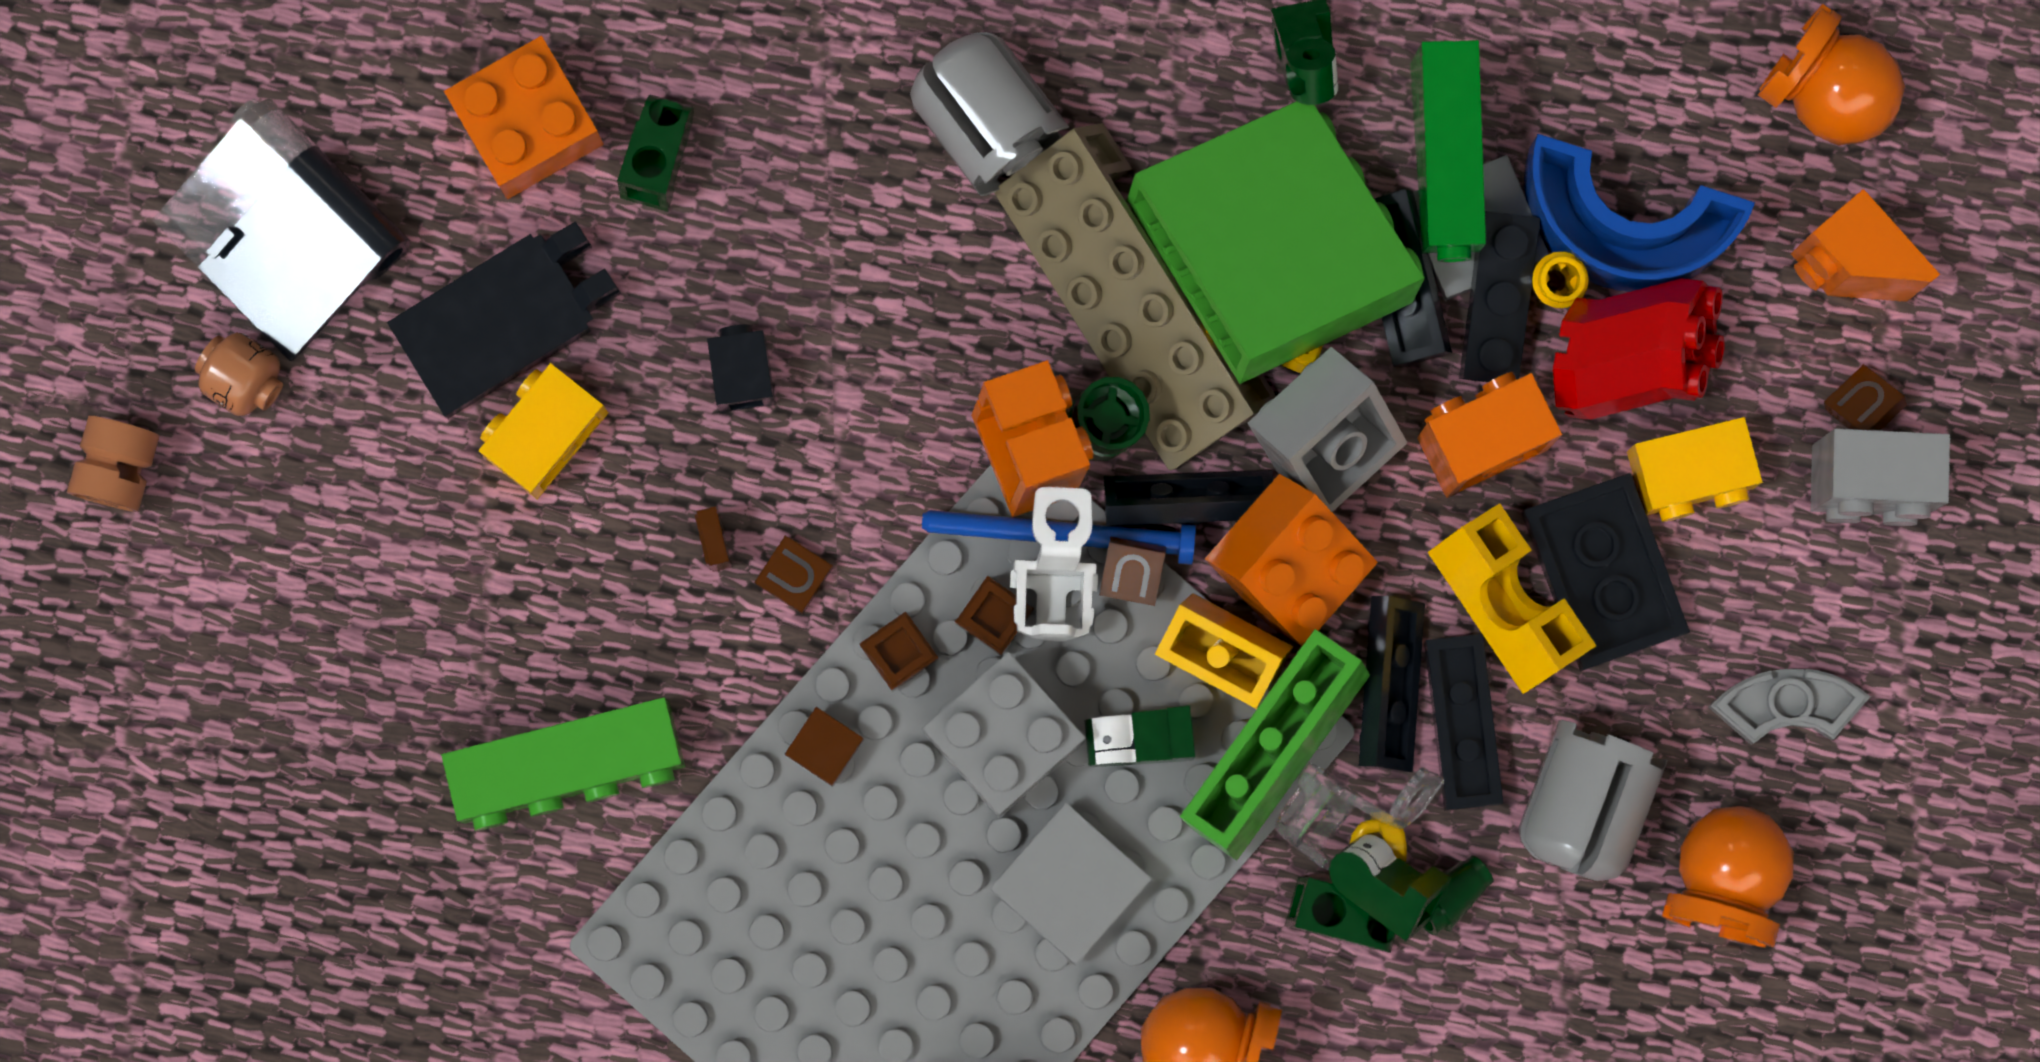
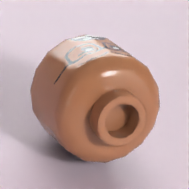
M232 333L226 338L222 335L214 337L205 347L195 365V372L200 375L198 384L202 394L236 416H246L257 407L263 411L267 410L275 402L283 388V383L277 379L280 372L278 356L243 333Z

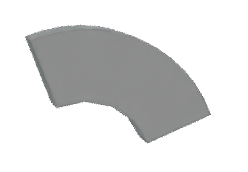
M1781 669L1759 673L1742 680L1718 696L1708 708L1751 745L1768 732L1787 726L1813 729L1826 738L1833 740L1871 696L1849 681L1830 673L1812 669Z

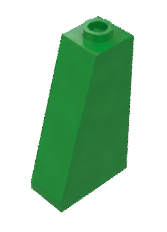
M1479 40L1421 42L1411 61V87L1423 254L1437 253L1438 262L1472 260L1471 252H1480L1486 245Z

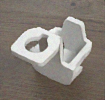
M1041 487L1035 492L1032 531L1036 541L1041 545L1037 560H1015L1013 570L1010 572V588H1016V605L1013 607L1014 623L1017 625V632L1037 640L1067 641L1087 635L1089 628L1093 625L1092 591L1097 592L1098 584L1096 564L1079 563L1081 547L1087 542L1092 531L1091 493L1086 489ZM1056 501L1070 502L1078 511V525L1073 531L1068 533V541H1055V532L1046 523L1045 515L1047 508ZM1026 588L1034 590L1037 594L1036 625L1032 627L1025 626ZM1073 590L1081 591L1080 629H1075L1072 625H1065L1066 596Z

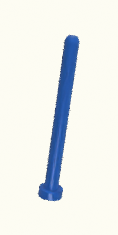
M929 510L923 513L922 529L928 533L1037 542L1032 531V519ZM1046 520L1050 529L1055 532V541H1068V533L1073 531L1078 523ZM1181 524L1180 532L1092 525L1090 537L1083 547L1108 549L1110 536L1165 546V554L1178 555V564L1192 565L1196 525Z

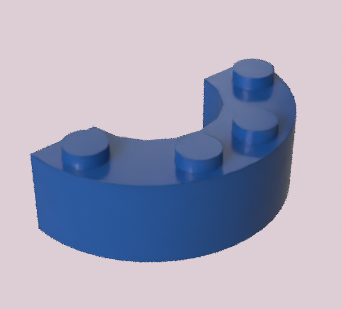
M1537 134L1528 150L1525 163V197L1532 217L1540 218L1539 231L1545 246L1551 253L1568 252L1573 254L1585 265L1589 282L1618 291L1631 292L1681 278L1691 279L1713 264L1737 238L1749 219L1755 202L1700 185L1688 200L1685 208L1675 217L1656 223L1634 222L1611 211L1597 195L1590 174L1591 150Z

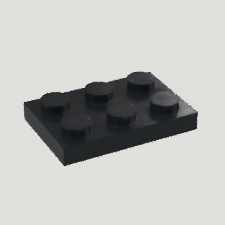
M1631 473L1525 509L1521 513L1554 603L1556 604L1565 598L1596 644V647L1576 659L1580 672L1690 633Z

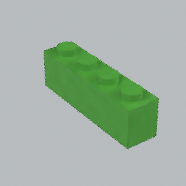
M1314 629L1180 815V818L1192 830L1237 861L1370 677L1363 662Z
M665 697L441 754L456 819L464 824L473 822L475 831L507 824L506 813L524 808H529L530 817L564 809L562 799L583 793L586 802L611 798L620 794L618 784L640 779L642 788L669 783L675 780L673 770L685 768L670 702Z

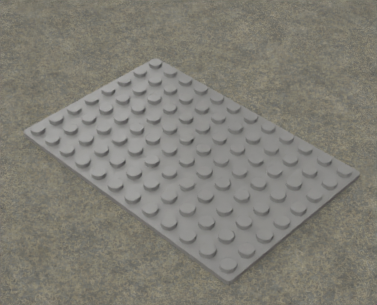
M991 464L949 512L1012 517ZM1062 500L1051 504L1047 508L1045 517L1048 521L1079 522L1078 511L1070 502ZM1091 500L1092 525L1106 526L1105 511ZM1033 511L1014 518L1032 519ZM1111 525L1115 527H1123L1121 525ZM930 533L578 931L570 942V949L577 958L694 1062H1073L1354 736L1353 725L1343 716L1339 718L1236 861L1192 830L1180 818V815L1257 709L1155 655L1179 605L1192 593L1205 600L1207 599L1166 563L1163 564L1155 606L1099 596L1108 549L1082 546L1079 563L1096 564V574H1098L1097 592L1092 591L1094 617L1089 633L1067 641H1041L1018 632L1004 654L1000 656L957 626L955 621L987 576L1016 595V588H1010V572L1013 570V563L1015 560H1037L1041 545L1038 542ZM1026 588V603L1031 605L1034 611L1025 622V626L1032 627L1036 625L1037 594L1034 590ZM1073 590L1066 596L1065 625H1072L1075 629L1081 628L1080 590ZM906 611L939 660L892 692L859 644ZM1010 652L1085 738L1084 720L1131 715L1132 712L1190 705L1195 758L1193 761L1090 767L1088 765L1085 739V743L1001 818H998L925 736L922 728L1005 654ZM1283 666L1276 682L1281 677L1283 672L1286 670L1285 666ZM815 707H818L864 738L863 743L833 787L784 755ZM1065 803L1070 805L1152 878L1077 965H1074L990 890L993 884Z

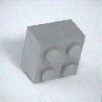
M1332 347L1324 352L1316 361L1308 364L1292 383L1274 399L1265 403L1259 413L1247 423L1278 474L1315 493L1332 512L1408 443L1375 383Z
M1833 429L1812 445L1810 512H1826V521L1832 523L1861 522V516L1883 515V524L1890 526L1917 525L1918 519L1930 518L1931 512L1949 503L1950 434Z
M1010 652L1005 654L922 728L925 736L998 818H1001L1082 746L1086 739Z

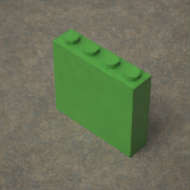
M1296 101L1134 175L1127 202L1239 384L1413 303L1424 280L1423 269L1418 256L1411 248H1405L1394 231L1393 220L1388 209L1381 202L1375 201L1365 185V178L1360 165L1354 158L1347 157L1336 140V132L1332 121L1324 112H1319L1315 105L1302 104Z

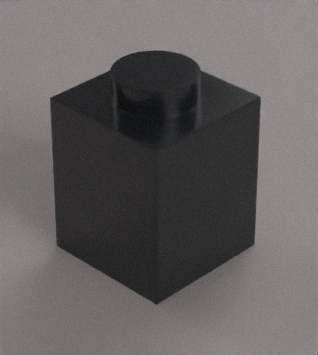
M733 325L719 329L720 337L707 338L716 405L720 413L776 405L767 340L763 330L753 332L752 325Z

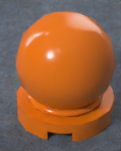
M1821 4L1801 28L1805 33L1795 47L1799 51L1793 60L1783 53L1759 88L1760 92L1757 95L1775 108L1784 99L1788 101L1793 100L1798 119L1815 136L1836 145L1864 143L1881 135L1894 122L1899 112L1905 90L1900 67L1897 60L1882 44L1859 34L1839 35L1840 32L1836 28L1842 16L1826 5Z
M1744 806L1716 808L1692 824L1680 847L1679 873L1686 890L1682 894L1668 893L1662 917L1690 928L1692 921L1714 927L1721 925L1718 937L1766 948L1767 945L1774 948L1780 924L1768 919V913L1765 911L1783 898L1793 878L1794 851L1782 829L1770 815L1752 807Z
M1185 988L1160 999L1141 1027L1143 1062H1258L1262 1047L1274 1049L1282 1010L1271 1007L1269 1003L1259 1001L1255 1014L1250 1012L1246 1016L1232 997L1214 988Z

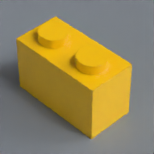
M551 363L543 373L536 369L524 380L516 393L520 398L519 402L507 416L499 413L491 420L480 437L485 443L478 450L484 458L537 500L608 414L602 403Z
M1745 417L1636 443L1627 451L1637 492L1646 516L1659 513L1662 522L1695 514L1693 504L1714 499L1717 509L1750 500L1747 491L1753 490L1763 483Z
M1192 593L1179 605L1155 655L1257 709L1275 684L1293 646Z

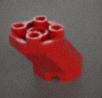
M1681 278L1600 300L1576 298L1564 316L1559 332L1560 337H1568L1570 339L1566 353H1555L1553 364L1555 406L1559 410L1566 411L1564 414L1568 417L1592 420L1672 398L1695 401L1696 398H1702L1706 392L1710 368H1720L1724 356L1723 335L1716 334V320L1720 316L1723 301L1722 289L1716 286H1708L1701 280Z

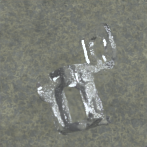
M1309 762L1298 777V788L1279 813L1275 827L1277 832L1312 862L1329 870L1332 859L1322 850L1334 838L1338 829L1355 807L1383 823L1403 829L1422 814L1442 786L1444 779L1424 767L1420 768L1398 795L1389 813L1364 799L1363 796L1331 772ZM1424 787L1419 797L1409 806L1414 795ZM1327 805L1326 813L1308 837L1303 836Z

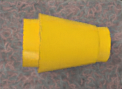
M1553 252L1543 257L1536 265L1532 277V287L1538 298L1546 305L1554 308L1570 307L1576 298H1583L1589 282L1588 272L1583 262L1568 252ZM1548 272L1556 274L1559 278L1560 285L1556 291L1551 292L1547 286V282L1550 280Z

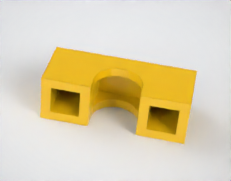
M1499 503L1459 528L1427 553L1522 694H1525L1596 647V644L1565 598L1553 606H1542L1534 602L1524 592L1518 579L1517 567L1520 559L1532 550Z

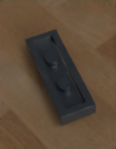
M1403 189L1374 198L1376 202H1381L1388 209L1393 220L1394 231L1405 248H1411L1416 253L1421 262L1424 276L1422 285L1413 303L1382 317L1393 367L1402 368L1450 354L1452 349L1429 254H1423L1421 222L1414 192L1409 189Z
M1485 211L1486 245L1480 252H1475L1459 379L1490 382L1509 372H1513L1516 379L1520 377L1540 218Z
M1273 470L1103 476L1106 526L1121 525L1127 528H1139L1147 524L1162 523L1199 525L1203 522L1213 521L1237 522L1274 480Z
M1371 596L1366 669L1370 677L1364 684L1362 727L1359 738L1360 767L1413 773L1425 603L1393 596Z
M1483 634L1426 640L1424 646L1444 811L1502 805L1504 803Z

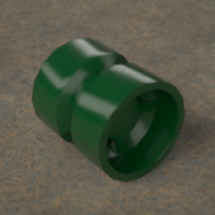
M1104 377L1091 383L1072 401V407L1066 410L1068 418H1072L1075 428L1083 427L1093 449L1092 461H1108L1121 455L1145 434L1150 420L1149 404L1144 393L1133 382L1120 377Z

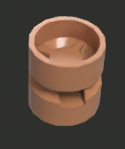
M88 416L80 444L81 449L86 453V458L75 462L67 494L94 503L126 511L139 512L147 483L140 473L142 469L152 466L160 435L127 423L97 416Z

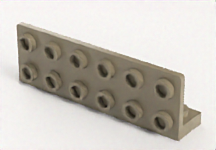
M1104 123L1073 128L1031 160L1025 167L998 186L1000 189L994 193L1108 375L1131 381L1144 393L1149 404L1150 420L1145 434L1167 469L1175 470L1241 424L1250 421L1259 413L1262 406L1274 399L1276 395L1263 374L1239 384L1214 341L1206 333V328L1114 184L1116 180L1123 177L1132 168Z

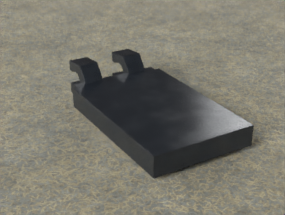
M576 221L551 235L547 241L544 240L541 234L533 237L531 234L527 235L387 322L439 409L447 419L591 332L587 324L593 320L590 313L621 294L605 268L582 281L576 288L573 287L561 266L592 248Z

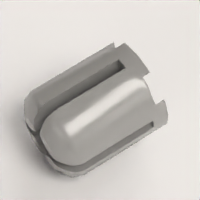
M988 32L966 35L946 45L935 54L933 62L926 63L917 73L910 92L912 104L916 112L980 196H988L998 191L1000 183L997 178L1005 173L1007 176L1012 175L1025 167L1031 160L1062 138L1058 131L1069 128L1068 124L1001 37Z
M1559 720L1519 825L1520 842L1535 859L1550 865L1559 866L1561 869L1594 881L1617 878L1629 866L1668 760L1653 757V752L1609 734L1607 736L1595 732L1587 734L1575 729L1576 723Z

